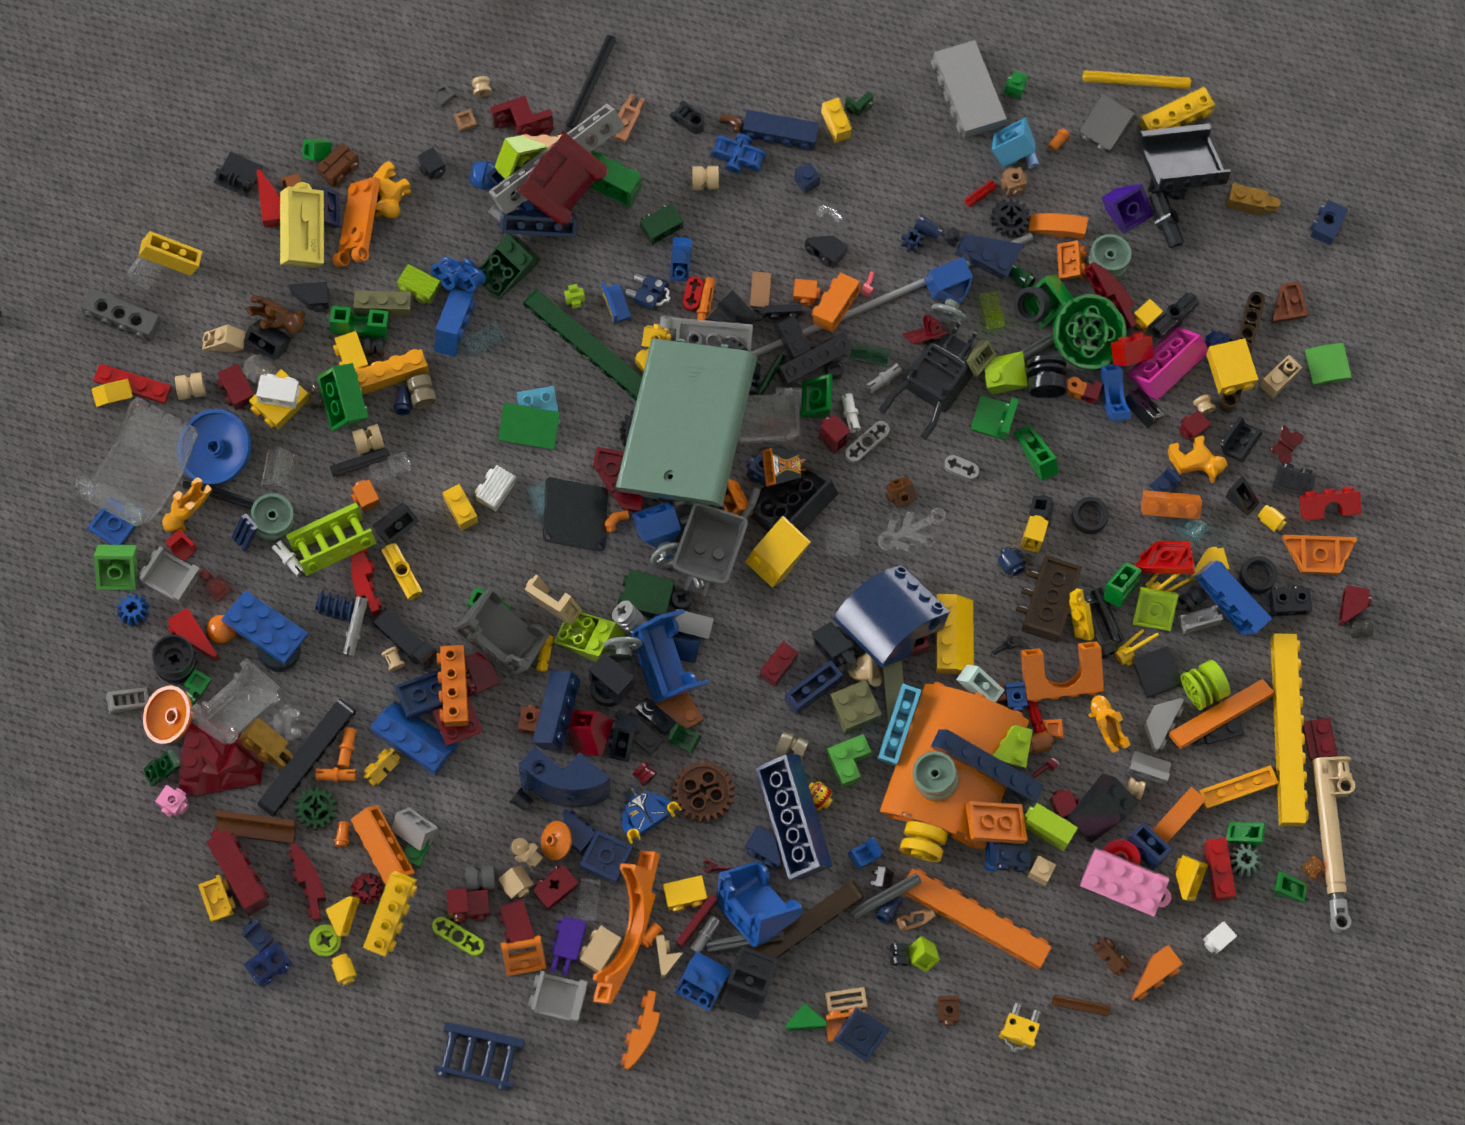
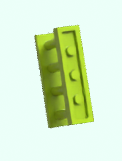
M356 502L286 534L293 552L300 550L304 557L300 564L306 576L377 544L371 529L364 531L359 523L364 519ZM352 525L357 535L346 539L342 530ZM335 533L340 543L328 547L324 538ZM318 542L322 551L311 556L307 546Z

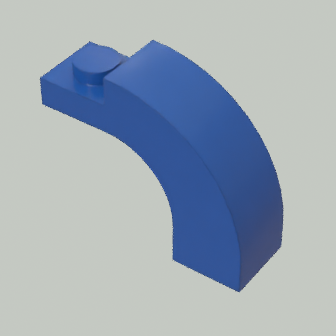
M1114 364L1101 366V383H1103L1101 388L1108 420L1123 422L1126 419H1131V411L1124 397L1123 370L1121 366Z

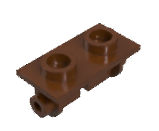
M1102 937L1100 938L1102 943L1097 941L1093 945L1094 952L1102 961L1109 956L1110 960L1106 965L1114 975L1117 974L1119 977L1124 972L1123 967L1125 969L1130 967L1128 965L1129 960L1123 953L1119 954L1115 950L1116 945L1109 937L1107 939Z

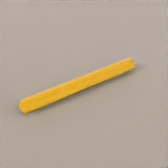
M1098 71L1083 72L1084 82L1189 89L1191 86V79L1185 77Z

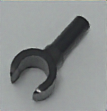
M1014 635L1009 636L1002 646L991 651L992 654L996 655L1007 648H1015L1018 642L1015 644L1009 642V640L1014 638Z

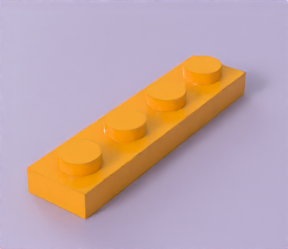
M1270 765L1199 790L1198 793L1206 799L1203 805L1205 810L1275 786L1278 784V780Z

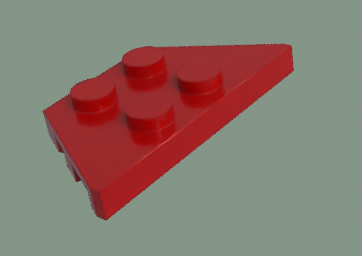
M1155 541L1148 550L1139 555L1140 560L1133 565L1142 570L1141 573H1195L1193 549L1190 541Z

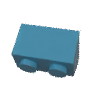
M1026 118L993 134L992 152L1002 167L1011 166L1019 159L1027 158L1035 152V140Z

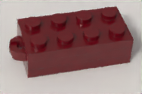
M218 829L211 832L213 837L208 839L206 843L247 915L250 916L269 905L267 899L270 896L263 883L260 885L257 883L261 880L253 866L248 867L251 862L244 850L239 851V848L242 846L234 832L230 834L227 829L221 833Z

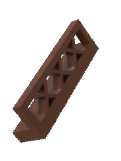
M219 810L215 812L217 819L215 830L218 829L220 833L227 829L230 834L234 832L236 837L287 844L294 843L297 827L295 820Z

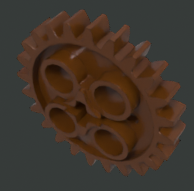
M697 760L696 766L690 762L689 769L683 766L684 773L677 772V776L680 779L673 780V783L677 786H672V791L677 792L672 794V798L678 799L675 802L681 808V811L678 809V812L685 811L684 818L691 815V822L698 818L699 824H701L703 819H706V822L709 823L711 817L717 821V814L724 817L723 810H730L727 804H733V800L729 797H735V793L730 791L735 788V785L729 784L733 778H726L728 770L721 772L722 765L715 768V762L710 766L707 760H705L704 765H701L700 761ZM705 775H710L713 777L714 780L710 783H706L703 780V777ZM693 783L696 788L689 791L685 788V785ZM715 784H719V787L711 788ZM700 788L707 790L706 795L699 793ZM717 792L722 797L719 800H713L711 795ZM695 795L693 798L687 799L688 796ZM700 800L704 805L701 808H696L693 803Z

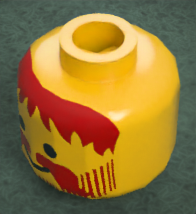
M811 782L809 788L816 810L819 811L823 807L827 809L833 801L831 799V789L821 782H816L815 784Z

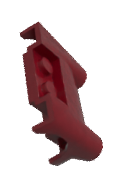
M563 131L558 141L547 150L528 174L524 184L520 189L517 188L516 190L560 226L563 224L567 225L573 217L571 215L572 208L594 181H602L608 173L606 171L607 166Z

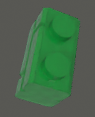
M1124 563L1106 584L1104 600L1117 607H1121L1133 593L1134 589L1139 586L1142 570L1129 563Z

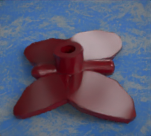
M1283 425L1281 438L1278 439L1279 443L1272 447L1271 452L1279 455V460L1282 464L1283 462L1290 463L1292 461L1291 452L1294 451L1292 446L1302 442L1303 434L1299 432L1290 433L1288 427Z

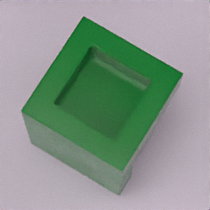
M321 138L303 139L302 158L322 161L332 151L331 141Z

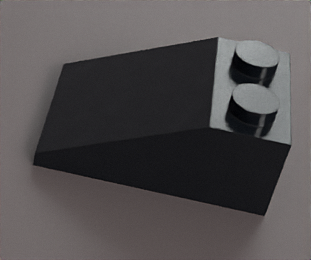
M1102 773L1067 818L1073 825L1078 827L1077 830L1087 841L1093 843L1125 819L1138 802L1116 777Z

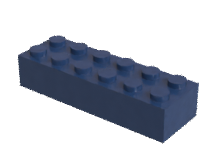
M785 754L756 767L788 880L804 879L832 867L833 865L800 755Z

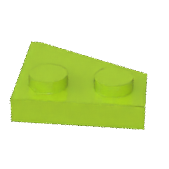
M1018 725L1011 726L1007 736L1001 740L1000 746L992 755L1006 764L1026 768L1033 730Z

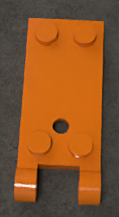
M371 177L349 185L338 253L333 255V263L338 268L349 265L350 252H352L353 260L357 263L366 261L369 258L368 250L380 179L377 177Z

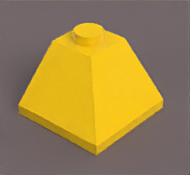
M1184 855L1176 863V877L1182 899L1195 901L1208 864Z

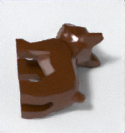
M252 295L250 301L261 303L262 306H248L247 313L251 316L258 315L266 318V320H261L259 324L263 329L285 328L289 333H299L302 331L304 325L303 318L306 312L301 310L290 313L285 307L274 300Z

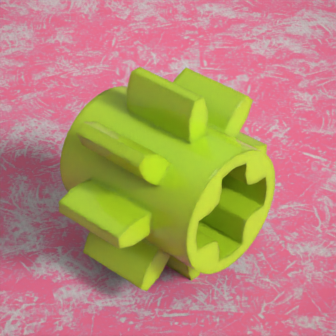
M577 284L569 285V289L564 291L566 305L571 304L572 309L581 307V302H585L583 288L578 289Z

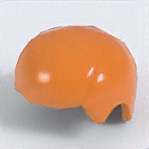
M224 615L214 616L208 621L206 627L208 638L217 644L228 643L237 635L236 631L222 622L221 619Z

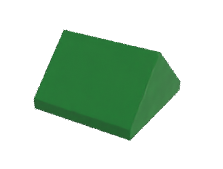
M832 374L802 382L800 417L822 419L830 417Z

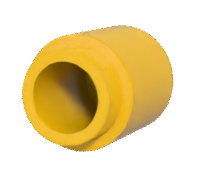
M1266 505L1258 514L1260 521L1274 532L1276 530L1281 531L1287 523L1284 521L1286 517L1273 506Z
M347 954L333 958L331 966L338 983H343V985L353 983L357 974L351 959L348 958Z

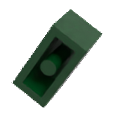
M673 204L660 207L652 215H645L640 221V228L650 244L653 245L682 229L684 221Z

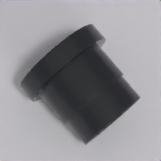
M521 787L509 803L525 811L533 799L523 792L524 789Z

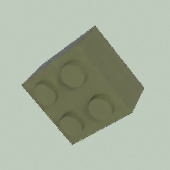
M866 680L830 694L829 701L844 734L879 721L882 714Z

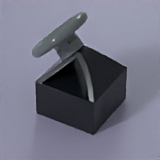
M617 637L607 640L603 645L604 648L614 651L616 654L603 653L589 669V680L617 704L634 688L635 666L631 657V651L642 646V641L636 637Z

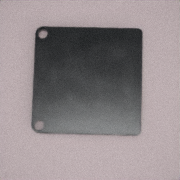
M548 477L545 484L544 541L598 552L603 551L606 543L605 521L607 520L608 489Z

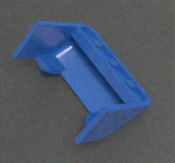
M684 609L658 615L632 631V637L639 638L642 641V646L636 649L651 697L655 702H662L680 696L709 683L708 679L697 682V678L693 673H684L673 640V636L677 634L679 629L675 618L684 614Z

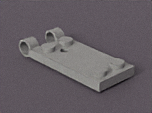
M661 316L660 327L676 329V341L677 338L685 339V343L715 346V342H722L723 339L727 338L730 340L731 338L735 339L736 342H741L751 352L752 324L683 319L672 316ZM693 335L698 336L699 340L697 342L692 341L691 337Z

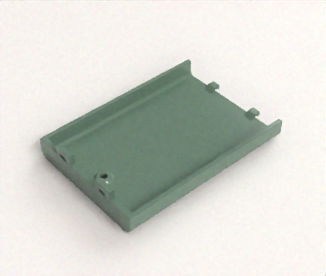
M677 338V341L651 339L616 483V489L619 492L638 494L644 498L658 500L659 498L685 501L691 505L702 503L705 505L723 506L757 361V356L753 352L731 349L727 344L715 347L685 343V339ZM673 475V478L668 479V476Z

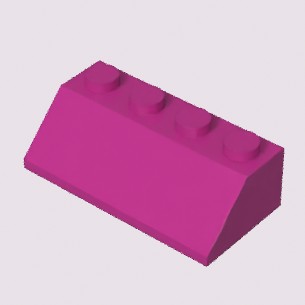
M1177 327L1153 349L1154 358L1139 362L1126 376L1147 396L1158 400L1188 373L1193 366L1204 358L1208 348L1201 335Z

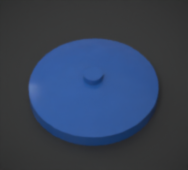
M210 409L194 416L182 430L178 442V457L182 468L192 479L198 477L206 485H221L236 478L245 468L251 454V437L247 426L238 416L222 409Z

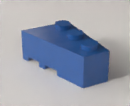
M455 288L451 289L435 329L434 352L452 357L457 356L461 340L464 337L465 327L468 326L470 321V312L473 313L476 302L473 301V293Z

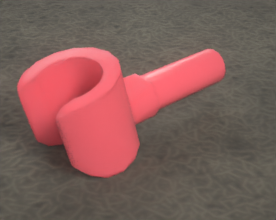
M870 272L868 280L863 285L861 291L868 298L874 291V288L870 286L875 274L874 272Z

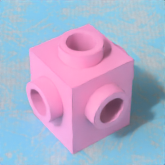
M167 785L155 801L162 808L161 812L169 817L174 815L178 818L180 814L183 815L189 806L185 792L179 788L174 790Z

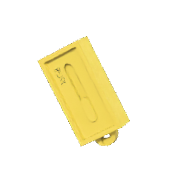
M299 182L294 187H287L280 192V265L317 268L324 264V191L313 190L308 183Z

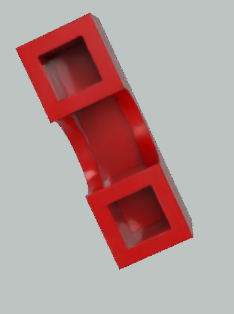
M1353 486L1342 487V490L1339 491L1324 489L1323 493L1307 491L1305 495H1299L1301 518L1304 520L1325 518V507L1331 502L1337 504L1338 513L1342 516L1362 514L1360 491L1354 489Z
M1227 839L1206 840L1203 847L1206 864H1209L1211 871L1210 889L1212 901L1232 900L1236 896Z

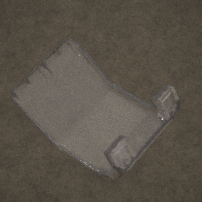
M136 397L129 403L116 442L95 475L89 479L80 474L75 482V491L78 496L134 526L151 523L162 510L183 476L198 436L197 428L186 422L182 425V420L169 413L165 416V411L154 405L148 407L149 403L139 397Z

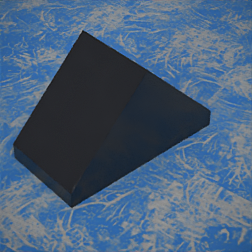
M1241 476L1225 496L1247 516L1260 503L1244 476Z

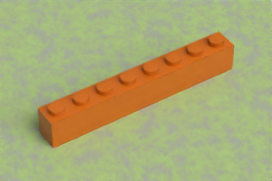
M918 868L916 870L911 869L907 878L913 874H918L922 883L903 893L904 895L1037 970L1040 969L1051 949L1047 940L1041 937L1035 938L1029 930L1023 927L1019 929L1014 926V922L1005 917L1002 919L996 916L997 913L994 910L980 907L976 900L964 898L961 896L962 893L954 888L948 889L939 879L927 877V873Z

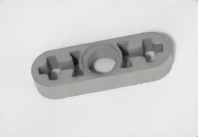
M878 421L846 449V460L852 464L860 462L889 435V425L884 421ZM877 427H879V428L884 427V428H885V429H884V434H883L882 432H880V433L877 435V437L875 438L874 435H875V434L877 433V431H878V428H877ZM869 438L873 444L870 447H865L862 444V440ZM860 447L861 450L857 453V458L855 456L851 458L850 451L855 452Z

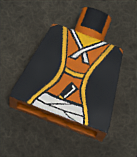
M781 448L762 450L766 486L800 478L801 471L807 469V461L799 459V453L796 450Z

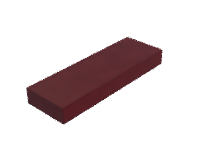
M712 894L708 897L676 940L678 947L683 948L716 905L717 897Z

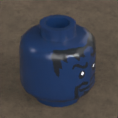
M1009 546L1001 550L998 562L1005 574L1016 576L1025 570L1026 559L1019 548H1011Z

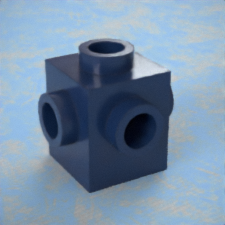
M758 454L756 458L752 457L746 467L749 469L746 475L749 476L751 481L760 483L765 487L763 456Z

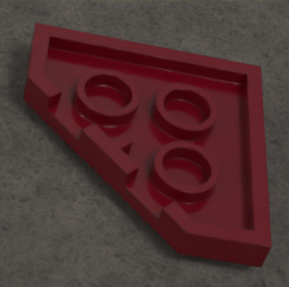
M597 447L593 462L594 469L622 510L640 512L644 497L638 494L619 492L616 489L624 452Z

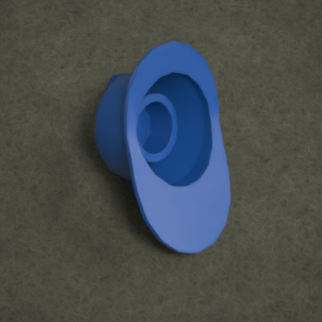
M488 160L485 162H474L470 174V183L482 190H491L497 186L487 176L495 167L496 162H489Z

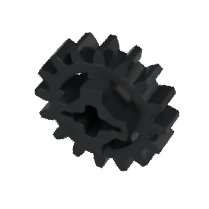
M1010 198L1009 202L1003 199L1002 204L997 202L996 208L993 207L991 212L993 214L990 216V220H993L991 226H997L995 232L1002 231L1001 236L1007 233L1009 238H1011L1012 234L1018 237L1019 231L1024 234L1025 228L1029 227L1031 216L1028 215L1030 210L1024 209L1026 204L1020 205L1019 199L1013 202L1012 198Z

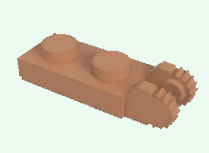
M634 94L629 95V98L623 104L618 114L624 127L620 129L618 134L611 136V138L625 144L645 103V99L641 98L636 108L632 107L631 104L635 99Z

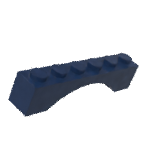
M948 729L938 730L930 746L934 750L948 755L951 759L984 774L1024 802L1036 803L1044 787L1041 783Z

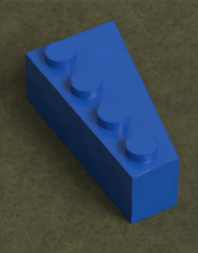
M1218 560L1210 561L1194 575L1241 635L1257 633L1272 619L1226 570L1222 562Z

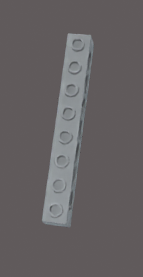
M606 104L567 134L591 153L596 147L603 145L612 135L618 134L620 129L624 127V124L616 110ZM551 146L489 191V194L502 212L505 214L513 212L518 205L528 200L516 189H520L527 180L528 174Z

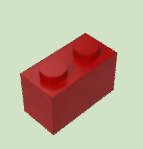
M1144 333L1132 334L1133 337L1118 338L1119 341L1111 343L1113 364L1129 366L1154 358L1152 336H1146Z

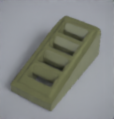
M989 340L978 341L966 361L975 377L996 356Z

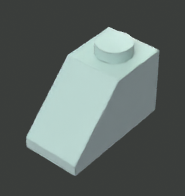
M966 665L956 679L970 693H981L985 695L986 699L996 702L1004 691L979 666Z

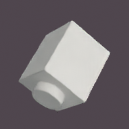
M1223 921L1203 939L1205 941L1204 945L1210 952L1214 951L1218 954L1237 935Z

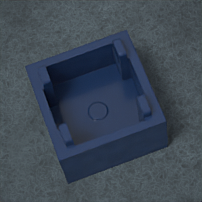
M597 830L582 859L580 870L616 886L622 875L620 865L621 863H628L633 852V846Z

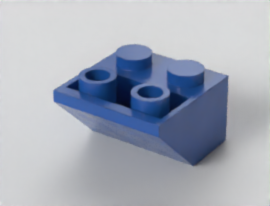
M696 952L690 960L675 993L710 1012L732 970Z

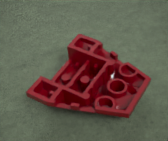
M191 718L190 725L185 733L179 770V789L185 792L186 795L204 796L208 793H218L227 789H238L261 784L264 762L259 760L253 751L246 749L243 743L238 740L242 734L212 720Z

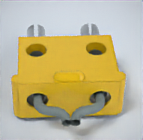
M1015 1003L1012 1013L1008 1014L1004 1028L999 1034V1037L1005 1040L1006 1044L1011 1047L1010 1051L1013 1052L1026 1048L1033 1049L1035 1046L1034 1040L1040 1025L1037 1023L1040 1011L1034 1010L1031 1020L1018 1016L1021 1009V1004L1018 1005V1003ZM1009 1042L1020 1045L1022 1047L1014 1048L1013 1045Z

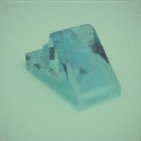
M1178 518L1170 526L1183 540L1190 541L1191 545L1202 538L1210 529L1207 523L1188 518Z

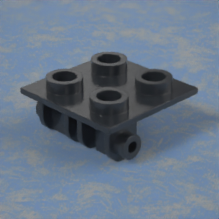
M230 152L221 169H216L215 175L217 176L213 183L247 197L257 180V170H262L264 166Z

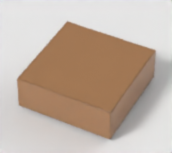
M471 109L454 114L460 132L477 127Z

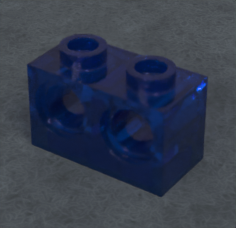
M276 941L243 965L258 986H266L274 980L272 977L276 974L282 975L287 972L292 962ZM280 955L283 957L280 964L272 963L275 956ZM259 967L266 968V972L262 976L256 975V970Z

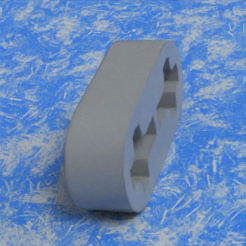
M950 455L945 459L944 468L948 473L967 481H973L978 477L979 468L976 464L955 455ZM953 460L956 461L955 465L957 466L950 468V464L948 462L951 463ZM973 468L975 474L967 475L966 470Z

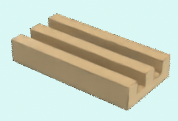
M865 987L825 993L828 1013L836 1010L848 1011L856 1006L860 1009L868 1007ZM860 992L862 995L830 1001V997ZM860 1000L863 1001V1003L861 1004L841 1006L835 1008L831 1007V1005L841 1004Z

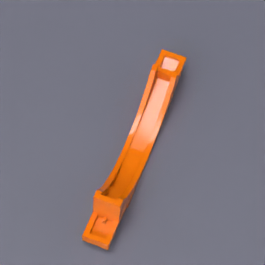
M640 850L637 865L624 863L620 865V871L625 879L629 895V921L623 943L616 956L604 969L594 974L593 980L598 983L593 1002L611 1005L635 959L656 894L651 893L660 857V854L657 852Z

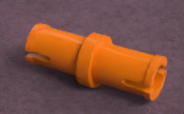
M344 728L342 744H339L340 753L337 766L340 768H349L351 754L355 749L353 744L357 730L354 728Z
M334 767V769L316 768V781L326 780L333 781L334 783L339 781H356V769H339V767Z

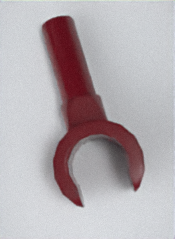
M1049 758L1033 775L1037 777L1048 767L1054 771L1059 762L1055 758Z
M708 859L703 861V863L711 864L709 869L702 868L706 873H710L713 870H730V866L716 865Z

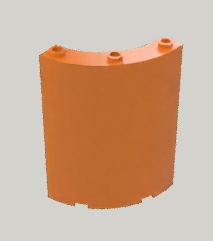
M934 682V684L925 683L879 812L893 820L904 822L916 820L936 826L951 833V838L970 848L985 850L986 841H971L965 804L968 801L1001 803L1005 788L975 769L952 759L959 777L958 788L952 796L945 800H928L920 794L913 778L914 764L925 753L936 751L930 746L938 730L948 729L992 755L1000 746L1001 740L1007 736L1011 726L1018 725L1027 728L1029 720L1023 717V713L988 700L981 693L975 692L972 694L946 687L938 682Z

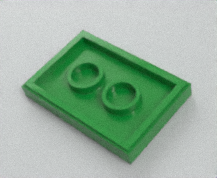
M504 402L498 440L554 450L560 412Z

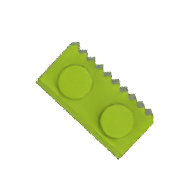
M407 264L397 280L400 292H411L415 299L422 304L428 303L431 305L442 287L440 280Z

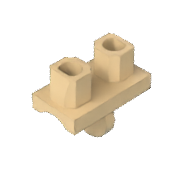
M517 838L511 844V850L516 854L515 859L518 862H525L529 866L533 865L535 867L543 858L536 852L538 846L535 843H528L523 838Z

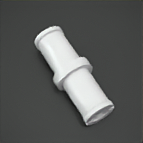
M842 395L843 415L847 420L850 433H855L856 429L860 431L861 428L857 417L858 410L855 408L853 395Z
M281 540L276 543L278 546L274 544L272 549L280 556L284 565H288L297 577L302 574L300 571H304L299 560L296 558V554L291 552Z

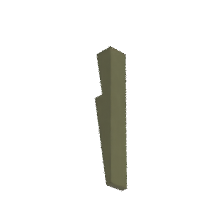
M902 660L882 667L888 724L900 688L904 684Z

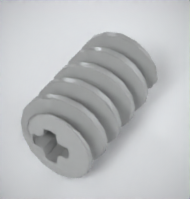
M628 600L619 603L612 612L613 620L630 637H632L633 629L648 621Z

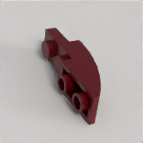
M1095 262L1084 268L1085 275L1091 282L1095 295L1110 300L1114 303L1119 313L1122 314L1126 331L1137 325L1130 310L1135 304L1120 282L1110 272Z
M293 843L291 844L292 850L288 851L290 862H294L295 869H292L293 880L297 881L299 886L306 885V887H303L305 899L309 898L310 906H307L308 917L312 918L314 923L320 922L322 918L319 902L326 900L324 888L309 858Z

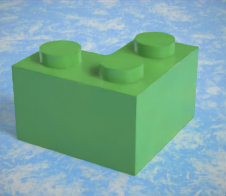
M864 734L827 749L826 754L841 789L860 782L861 775L855 762L866 759L871 754Z

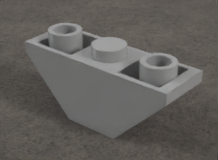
M1179 698L1155 705L1144 724V729L1151 750L1155 754L1158 749L1163 750L1167 742L1164 739L1167 732H1171L1176 725L1173 722L1176 716L1180 717L1184 709L1181 706L1184 699Z

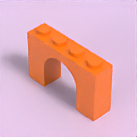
M1096 641L1078 644V671L1074 677L1062 683L1052 682L1046 678L1044 654L1040 648L1021 650L1023 682H1025L1027 701L1038 702L1044 698L1055 700L1061 696L1078 697L1079 694L1085 693L1096 695L1098 692L1104 691L1102 654L1099 643Z

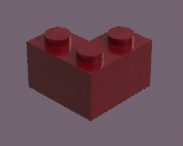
M466 888L446 890L448 914L451 921L465 923L467 922L466 919L474 918V921H484L486 917L490 916L487 890L467 892Z

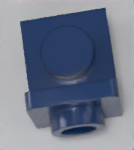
M1168 467L1160 477L1150 484V487L1154 491L1172 492L1180 485L1182 480L1176 470Z
M257 920L249 921L243 927L244 931L241 933L259 953L274 940Z

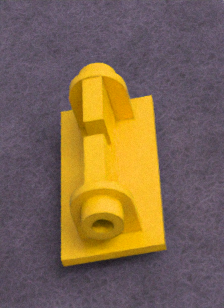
M384 749L378 755L379 760L365 768V774L362 777L370 778L368 782L372 786L378 785L387 776L382 770L384 767L391 772L400 763L401 757L397 753L392 754L395 751L394 749Z

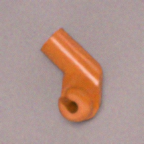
M628 510L612 513L605 521L606 530L614 532L619 521L629 520Z

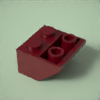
M573 710L567 731L574 754L577 755L580 752L583 756H602L614 720L598 711Z

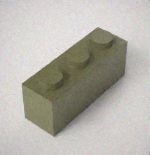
M355 290L353 307L355 315L368 316L369 310L372 309L389 311V317H412L411 292Z

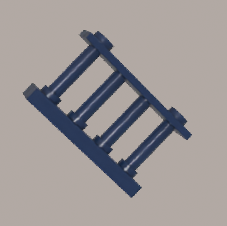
M445 1022L443 1030L449 1038L442 1066L434 1065V1072H438L437 1076L449 1078V1075L487 1083L495 1085L497 1090L508 1092V1089L514 1088V1083L508 1082L515 1052H518V1049L523 1050L524 1039ZM459 1036L467 1037L468 1041L461 1071L449 1069L456 1039H459ZM479 1040L487 1042L486 1045L488 1046L481 1076L469 1073L475 1046ZM498 1045L506 1046L507 1050L500 1080L489 1078L495 1049L498 1048Z

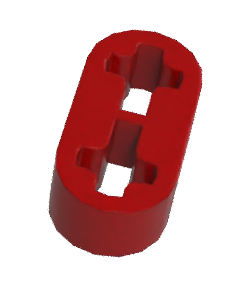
M690 277L686 283L683 307L687 311H695L700 305L703 290V281L700 277ZM694 282H697L698 286L696 287L695 292H693L692 285L690 284H694ZM691 296H694L695 303L689 306V303L686 301H690Z

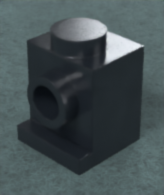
M1046 495L1033 496L1029 517L1035 515L1042 516L1045 520L1049 521L1047 526L1050 527L1054 508L1052 497Z

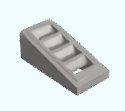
M147 687L108 692L106 698L109 714L144 708L149 699ZM138 693L144 694V703H139ZM132 694L135 704H131L130 695ZM122 696H125L127 705H123ZM114 698H117L118 706H115Z

